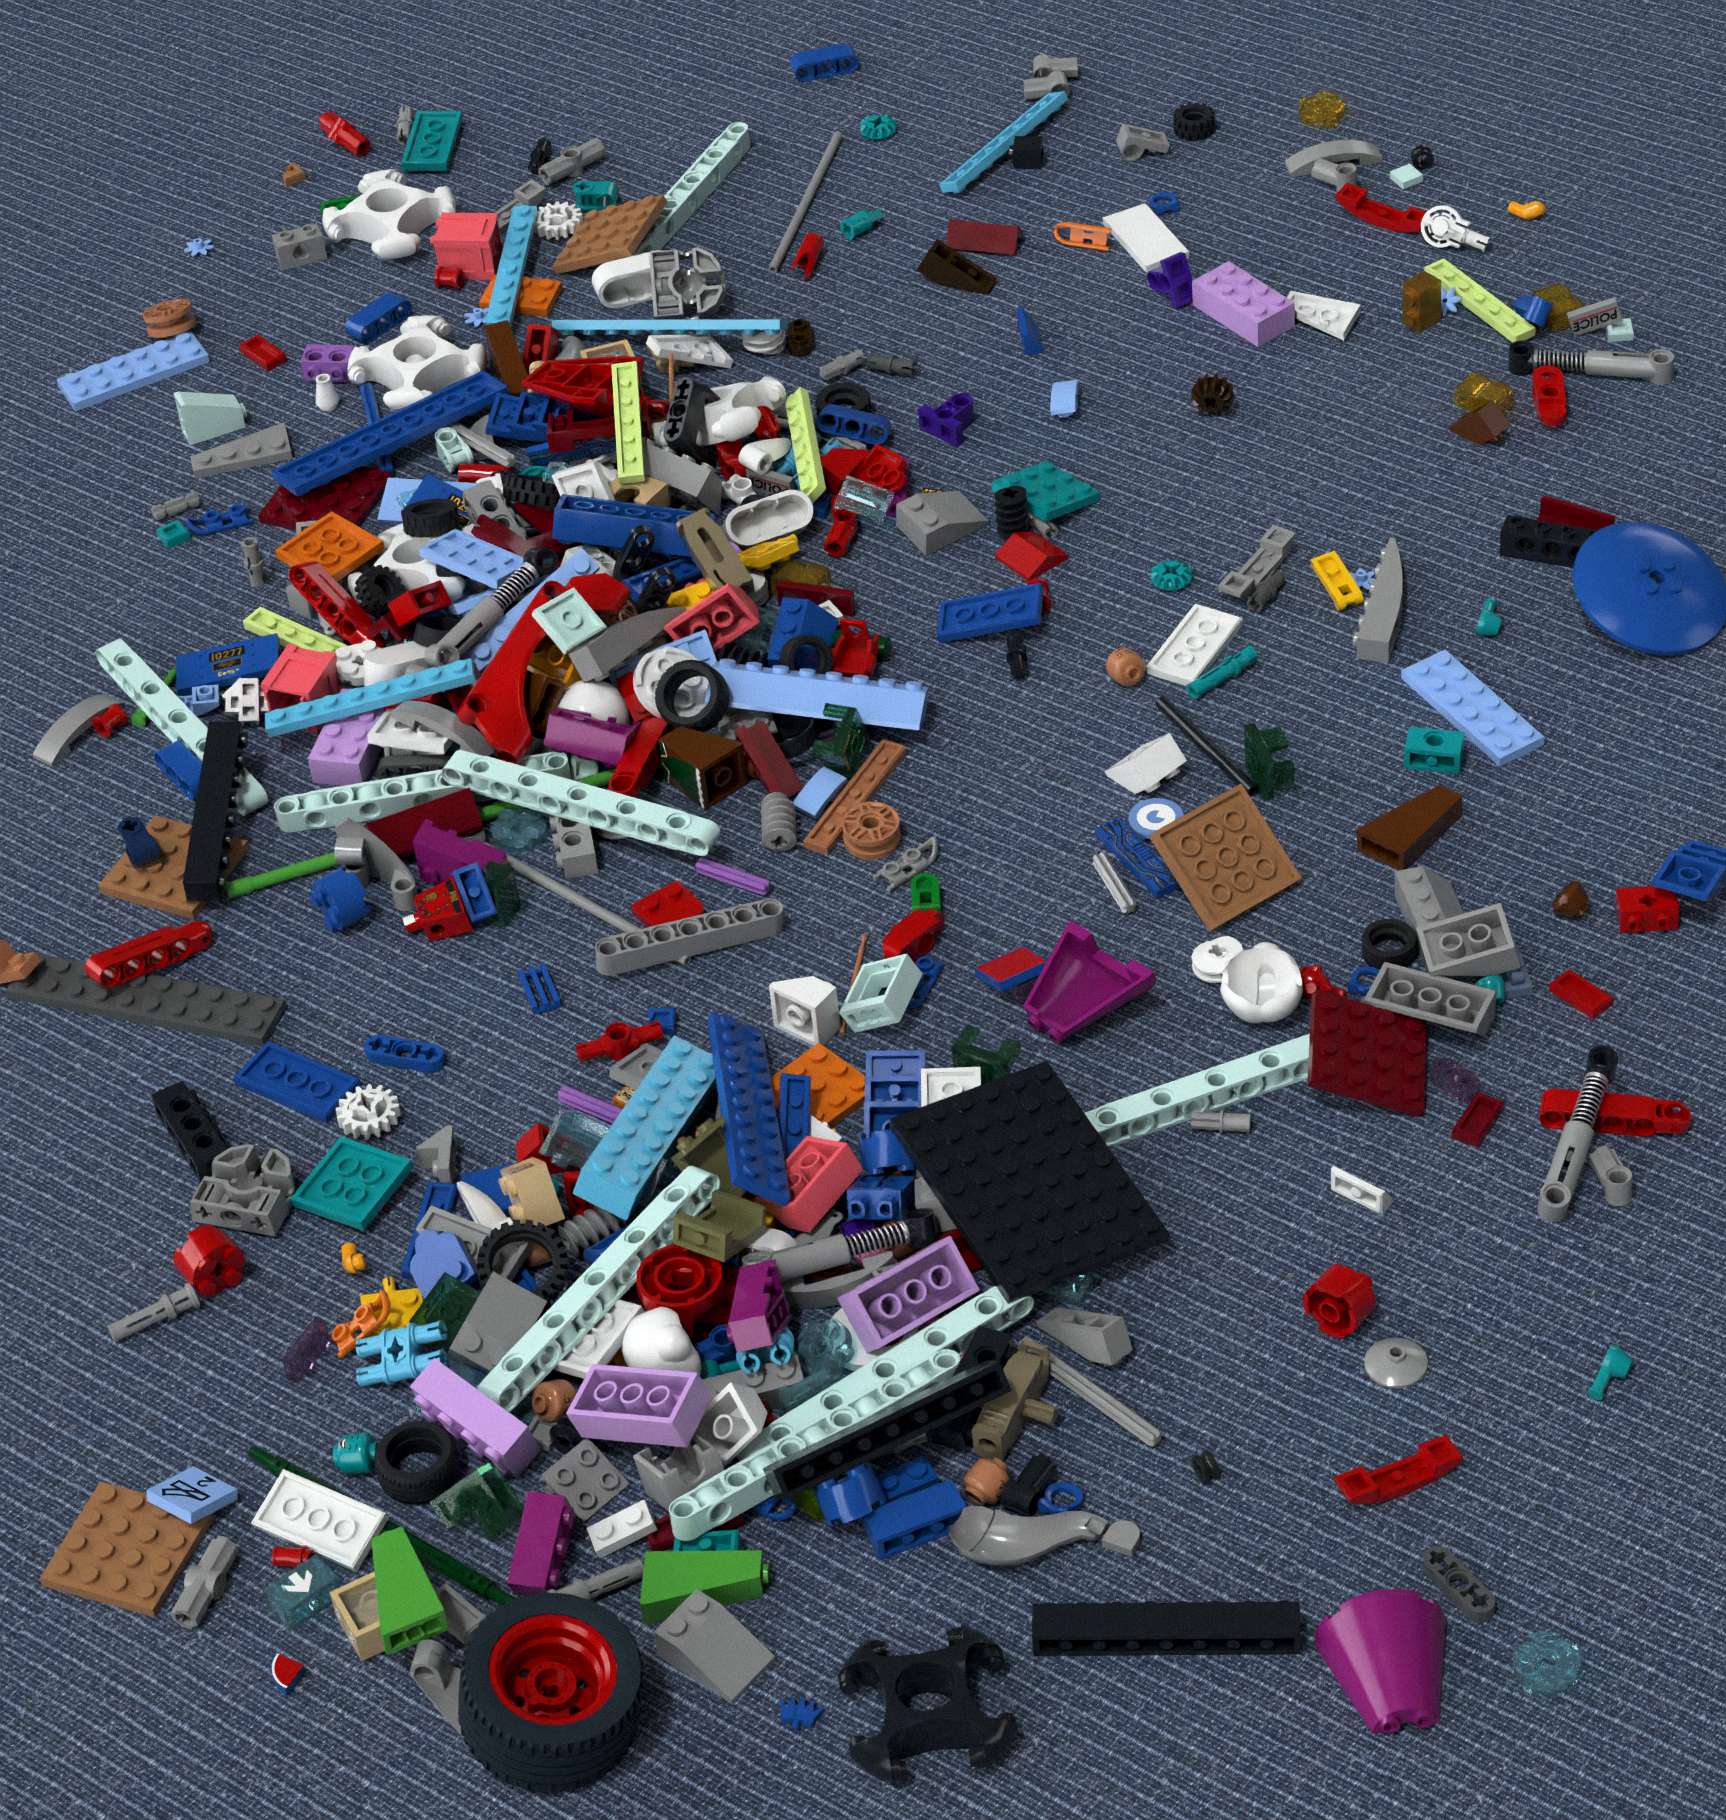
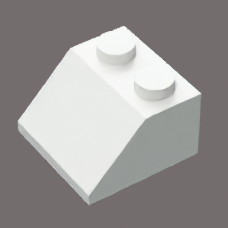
M1168 733L1143 744L1107 769L1105 773L1109 778L1134 794L1143 790L1150 793L1161 786L1159 780L1164 777L1167 780L1180 772L1178 767L1187 760L1171 734Z
M810 976L772 982L769 985L774 1027L813 1046L818 1043L824 1045L841 1028L837 990L831 983Z
M730 1382L710 1401L695 1433L718 1449L723 1467H725L762 1432L768 1412L754 1388Z

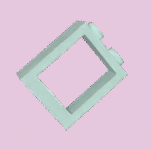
M908 954L863 964L839 1013L855 1033L898 1023L923 973ZM888 987L884 995L878 996L881 988Z

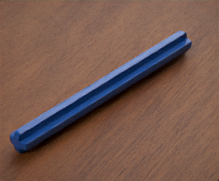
M369 382L367 384L362 383L359 388L367 421L370 424L381 419L373 385ZM390 454L377 458L379 470L394 474Z

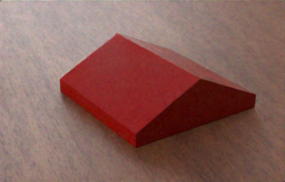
M1035 531L1013 533L995 554V558L1029 582L1031 579L1039 577L1066 561L1068 554Z

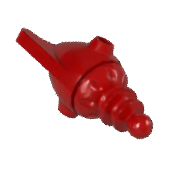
M1314 964L1313 967L1304 966L1301 969L1299 968L1303 983V997L1305 999H1310L1315 989L1345 997L1347 991L1331 984L1322 972L1321 966Z

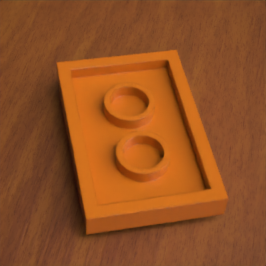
M494 274L479 301V307L482 309L489 308L497 274ZM523 277L514 314L548 317L563 289L562 281Z

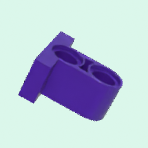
M1179 252L1160 260V267L1148 271L1147 280L1150 287L1156 292L1169 294L1173 307L1178 308L1193 301V280L1185 253Z
M967 393L955 394L936 409L924 404L918 409L920 430L958 448L964 443L963 430L974 422L972 396Z

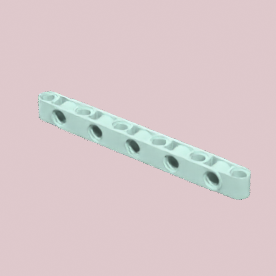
M735 122L730 124L665 194L664 197L667 200V204L632 256L661 250L739 163L741 158L750 149L749 131L746 123Z
M119 638L96 649V656L100 665L116 681L120 688L145 712L172 743L179 740L202 762L208 728L122 639ZM244 767L240 768L242 787L237 788L239 807L236 808L243 816L268 804V796L264 788Z
M457 750L441 770L443 779L450 785L463 789L470 787L471 791L480 795L698 856L707 855L721 833L718 825L709 819L464 750Z
M563 752L525 755L519 763L520 766L572 779L568 757ZM441 770L285 796L275 802L274 809L280 829L289 833L333 827L347 817L355 822L381 819L464 789L450 785L443 779ZM471 791L475 803L495 800V798Z
M1310 1034L1102 1105L1097 1109L1085 1112V1115L1106 1145L1112 1147L1191 1120L1192 1112H1214L1303 1081L1308 1078Z
M688 1166L509 1350L500 1363L482 1380L478 1390L506 1411H512L637 1281V1270L642 1261L655 1250L673 1243L674 1216L683 1212L697 1217L711 1202L712 1192L720 1189L719 1177L695 1166Z
M994 1286L762 1429V1432L736 1456L739 1461L744 1460L937 1351L943 1349L954 1350L961 1358L978 1326L1003 1331L1029 1314L1034 1306L1033 1298L1029 1295L1008 1304L998 1288Z
M950 1349L937 1351L675 1499L669 1506L674 1537L682 1541L695 1539L773 1496L774 1494L763 1471L764 1467L951 1378L960 1364L959 1354Z

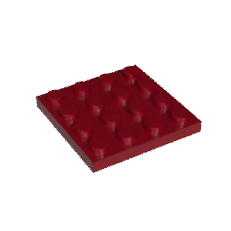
M360 466L350 474L341 475L333 479L329 484L318 486L310 490L308 494L297 497L281 485L259 513V522L296 530V522L316 521L332 511L360 527L383 496L387 479L393 478V473Z
M1315 989L1311 996L1307 1086L1420 1117L1424 1111L1426 1020L1381 1009L1370 1004Z

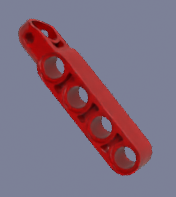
M309 561L290 568L289 579L292 585L342 638L348 640L352 645L372 640L381 649L386 648V640L380 633L372 638L366 631L373 625L370 616L320 563Z
M645 717L609 780V790L636 798L641 788L648 785L662 761L659 739L676 728L668 724L663 718Z
M193 921L177 928L171 926L162 928L92 955L85 963V973L105 988L114 987L181 961L190 954L207 948L213 940L212 928L203 921ZM208 936L206 942H203V938Z
M1548 1089L1544 1091L1541 1096L1540 1123L1546 1128L1563 1130L1566 1122L1571 1119L1580 1091L1566 1089ZM1604 1093L1592 1129L1594 1133L1641 1137L1652 1136L1655 1133L1682 1134L1690 1128L1691 1112L1679 1101L1654 1099L1639 1095ZM1678 1107L1681 1111H1674L1673 1108Z

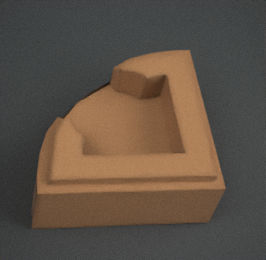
M294 162L286 167V172L283 175L286 187L306 179L305 172Z

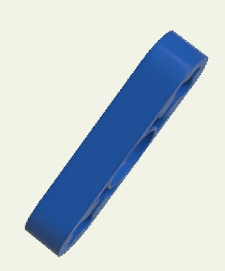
M384 1035L372 1036L364 1044L367 1059L375 1064L435 1073L440 1071L446 1063L442 1047L436 1044ZM402 1051L412 1052L407 1057L398 1056V1054Z

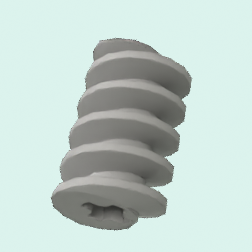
M781 792L768 794L761 802L762 843L765 847L774 851L790 850L797 842L795 804Z
M595 1205L593 1210H585L583 1216L580 1214L574 1216L573 1222L570 1220L564 1221L562 1227L558 1226V1233L567 1250L575 1258L580 1257L579 1247L586 1250L590 1247V1241L596 1244L600 1241L599 1236L606 1238L610 1235V1230L616 1232L620 1229V1225H626V1221Z

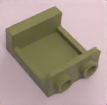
M723 1116L716 1121L709 1118L697 1128L700 1133L693 1139L689 1135L676 1146L679 1152L671 1159L682 1172L688 1166H695L717 1175L720 1179V1191L741 1197L747 1191L731 1184L724 1130L721 1126L726 1119Z
M716 1189L712 1192L711 1207L699 1216L694 1217L683 1212L674 1216L673 1244L726 1262L765 1234L766 1207Z

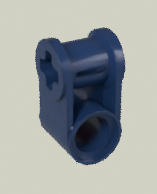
M128 817L119 823L118 830L123 838V848L135 869L161 858L154 838L148 833L139 818Z

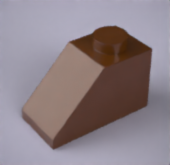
M1491 400L1464 414L1448 428L1452 433L1481 445L1489 440L1491 443H1494L1504 436L1502 431L1510 423L1495 401Z

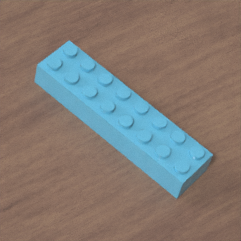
M676 1036L672 1037L582 1167L573 1191L574 1195L626 1221L628 1220L678 1145L677 1139L684 1136L716 1088L717 1083L712 1053H708L686 1040Z

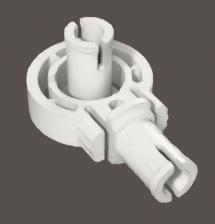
M1440 205L1431 208L1423 216L1421 232L1429 244L1435 247L1452 246L1459 249L1461 244L1450 240L1451 238L1483 252L1485 251L1487 245L1478 242V240L1487 244L1490 237L1458 225L1457 222L1468 227L1470 222L1462 219L1456 209ZM1439 209H1444V210L1450 211V214H1449V213H1446V212H1442V215H1446V216H1448L1449 218H1447V217H1445V216H1439L1440 213H1437V214H1435V215H1433V216H1432L1431 214H1432L1434 211L1439 210ZM1426 226H1428L1429 233H1434L1432 237L1439 240L1438 242H1435L1429 237L1426 231Z

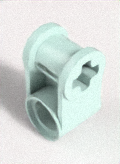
M450 427L437 430L435 433L437 454L450 473L454 472L455 468L459 467L461 463L474 464V458L469 446L464 443L456 430Z

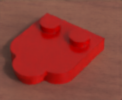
M876 444L847 478L845 483L849 488L872 499H880L887 493L899 491L905 485L907 477L904 472L907 469V463L900 454Z
M678 880L631 905L632 914L646 927L704 914L702 903Z

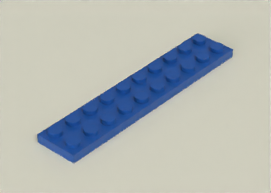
M482 370L271 470L273 479L296 497L306 495L310 490L318 486L329 484L333 479L341 475L350 474L354 469L362 465L371 464L375 459L385 454H391L406 444H412L427 434H433L448 424H454L469 414L479 412L480 409L494 403L497 392L510 395L508 387Z
M713 1011L707 1022L721 1117L723 1116L726 1119L723 1123L731 1184L785 1207L791 1196L764 1035L758 1028L752 1025L746 1026L727 1014L721 1015Z

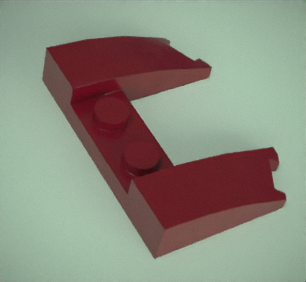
M644 401L642 408H640L642 439L644 437L650 439L648 401ZM573 407L566 409L568 417L566 415H558L555 419L552 413L548 415L546 435L550 453L575 450V440L588 442L592 441L594 437L602 436L607 439L616 438L615 417L575 422Z
M519 501L515 502L513 507L541 535L524 540L506 526L484 514H481L477 520L480 527L474 526L471 531L476 538L521 557H524V554L531 548H550L560 557L565 555L566 550L583 544L581 542L563 544L558 539H552L554 510L546 506L524 504ZM541 555L538 560L539 564L543 563V558Z

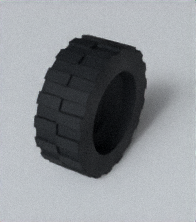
M838 382L833 385L831 384L823 388L816 395L817 418L822 409L829 404H852L855 406L851 407V409L871 413L869 392L865 390V387L859 386L857 383ZM824 415L827 422H835L833 416ZM849 421V425L852 428L860 427L856 421Z
M427 499L409 504L401 510L404 532L411 537L439 536L460 526L458 507L454 500Z

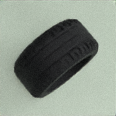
M683 660L670 666L658 681L655 692L657 710L668 724L674 728L680 726L701 732L711 730L712 727L714 728L719 724L718 722L722 720L728 710L727 706H729L730 701L729 689L724 677L707 663L698 660ZM701 676L707 678L711 693L706 707L694 716L680 717L674 706L675 694L680 685L692 677Z
M411 1421L396 1426L381 1438L375 1450L374 1464L379 1484L389 1497L398 1502L424 1504L434 1501L451 1490L459 1477L460 1459L456 1442L449 1431L437 1423ZM428 1452L440 1456L434 1465L423 1471L408 1473L395 1469V1466L402 1459L415 1453Z

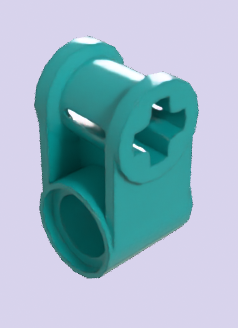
M578 181L573 185V192L576 193L574 204H576V208L581 209V212L599 211L611 205L616 206L618 186L611 181Z

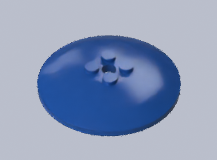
M1644 522L1617 523L1604 527L1592 534L1577 553L1573 565L1572 578L1575 594L1580 605L1597 627L1625 646L1655 655L1686 654L1698 650L1711 642L1720 632L1726 621V582L1721 571L1701 547L1676 531ZM1650 577L1657 578L1660 581V584H1657L1654 580L1650 579Z

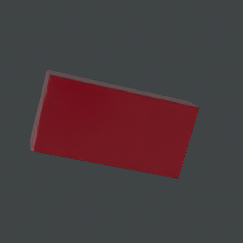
M1477 1092L1452 1129L1451 1138L1479 1148L1505 1109V1101Z

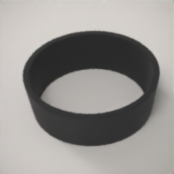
M439 616L420 618L417 621L413 640L425 647L437 644L460 620Z
M789 715L775 721L777 732L772 733V736L777 743L791 735L802 733L787 742L778 744L786 759H791L806 752L818 740L813 717Z

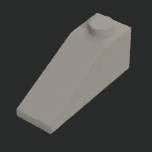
M1056 1307L1036 1321L1038 1328L1091 1362L1112 1366L1121 1362L1122 1357L1133 1350L1122 1316Z

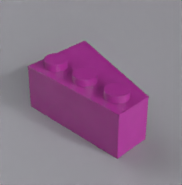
M557 707L549 714L544 745L551 747L553 751L558 753H574L580 759H595L602 761L605 766L616 768L642 722L633 721V725L616 723L617 718L608 716L607 721L591 718V713Z
M425 819L413 839L421 881L440 884L454 877L452 871L478 862L490 894L497 895L510 873L506 852L475 839L472 842L457 837L458 832L449 829L448 832L432 826L433 821Z
M776 1260L743 1266L739 1269L728 1322L729 1325H727L728 1339L731 1344L734 1343L736 1352L773 1345L791 1320Z
M528 1491L507 1581L514 1594L534 1595L558 1588L560 1571L578 1520L566 1496Z

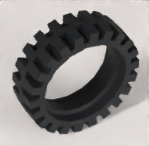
M505 474L503 497L505 499L533 505L556 507L561 496L553 479L520 474Z
M519 1219L513 1220V1225L505 1222L501 1224V1229L494 1228L490 1233V1237H485L478 1251L477 1275L481 1289L483 1290L493 1272L494 1256L502 1247L511 1242L518 1241L537 1243L546 1249L550 1255L553 1268L551 1276L545 1284L530 1292L546 1300L545 1307L550 1304V1300L555 1301L559 1296V1291L562 1292L567 1280L568 1258L561 1238L559 1236L556 1237L555 1231L551 1228L546 1230L545 1224L538 1222L536 1226L533 1225V1220L527 1219L525 1224H520Z

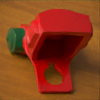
M841 618L840 625L842 630H837L832 640L833 666L831 672L842 673V677L853 678V675L872 677L877 664L876 658H887L892 650L890 637H885L881 634L870 635L865 621ZM848 626H856L859 629H861V631L859 633H855Z

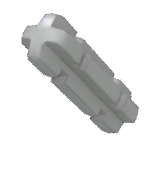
M192 492L186 494L187 497L185 498L181 496L164 502V505L158 504L153 506L151 512L154 519L158 521L164 519L165 515L172 516L186 511L188 507L192 509L199 506L200 499L197 493Z

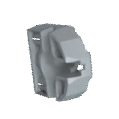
M698 247L692 248V251L687 253L683 251L678 252V249L649 252L654 319H707L718 312L726 296L725 276L721 265L712 253ZM693 259L694 268H690V270L680 269V260ZM683 276L685 281L679 286L676 284V281ZM669 278L668 285L672 295L663 296L661 279ZM721 279V285L707 286V280ZM697 303L698 316H694V318L684 317L683 304Z
M251 1144L228 1148L214 1158L212 1162V1176H204L190 1202L193 1221L276 1236L293 1206L290 1198L296 1192L289 1158L278 1149L270 1148L266 1158H264V1156L258 1155L255 1145ZM257 1170H261L263 1172L259 1176H256Z

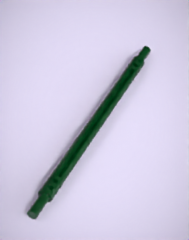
M255 1445L248 1451L249 1457L268 1467L269 1472L279 1477L284 1469L345 1495L280 1456L274 1457ZM387 1520L379 1535L400 1526ZM404 1529L421 1562L486 1600L491 1598L497 1603L504 1605L517 1599L498 1588L496 1582Z

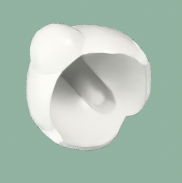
M595 679L583 682V680L575 682L565 689L557 705L558 708L591 713V718L607 721L608 716L617 718L616 723L631 724L630 711L620 691L614 685L602 680L596 682Z
M1262 942L1255 945L1252 949L1242 950L1234 954L1226 962L1220 991L1228 1008L1240 1019L1249 1023L1275 1022L1289 1016L1298 1006L1303 993V983L1299 967L1294 958L1287 952L1282 951L1277 945Z
M661 1306L632 1319L625 1331L622 1343L623 1357L628 1367L695 1372L700 1376L702 1369L700 1356L691 1343L688 1334L682 1328L679 1316L675 1311Z

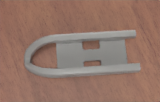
M932 836L919 847L907 849L904 855L900 856L897 861L884 864L883 868L873 876L874 881L878 882L885 877L891 882V885L887 887V890L891 892L930 867L937 857L938 844L936 838ZM932 845V854L926 860L921 853ZM907 867H911L912 871L908 874L902 871Z

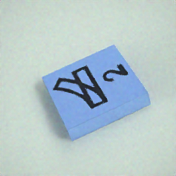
M194 1466L147 1489L148 1502L190 1524L238 1500L237 1488Z

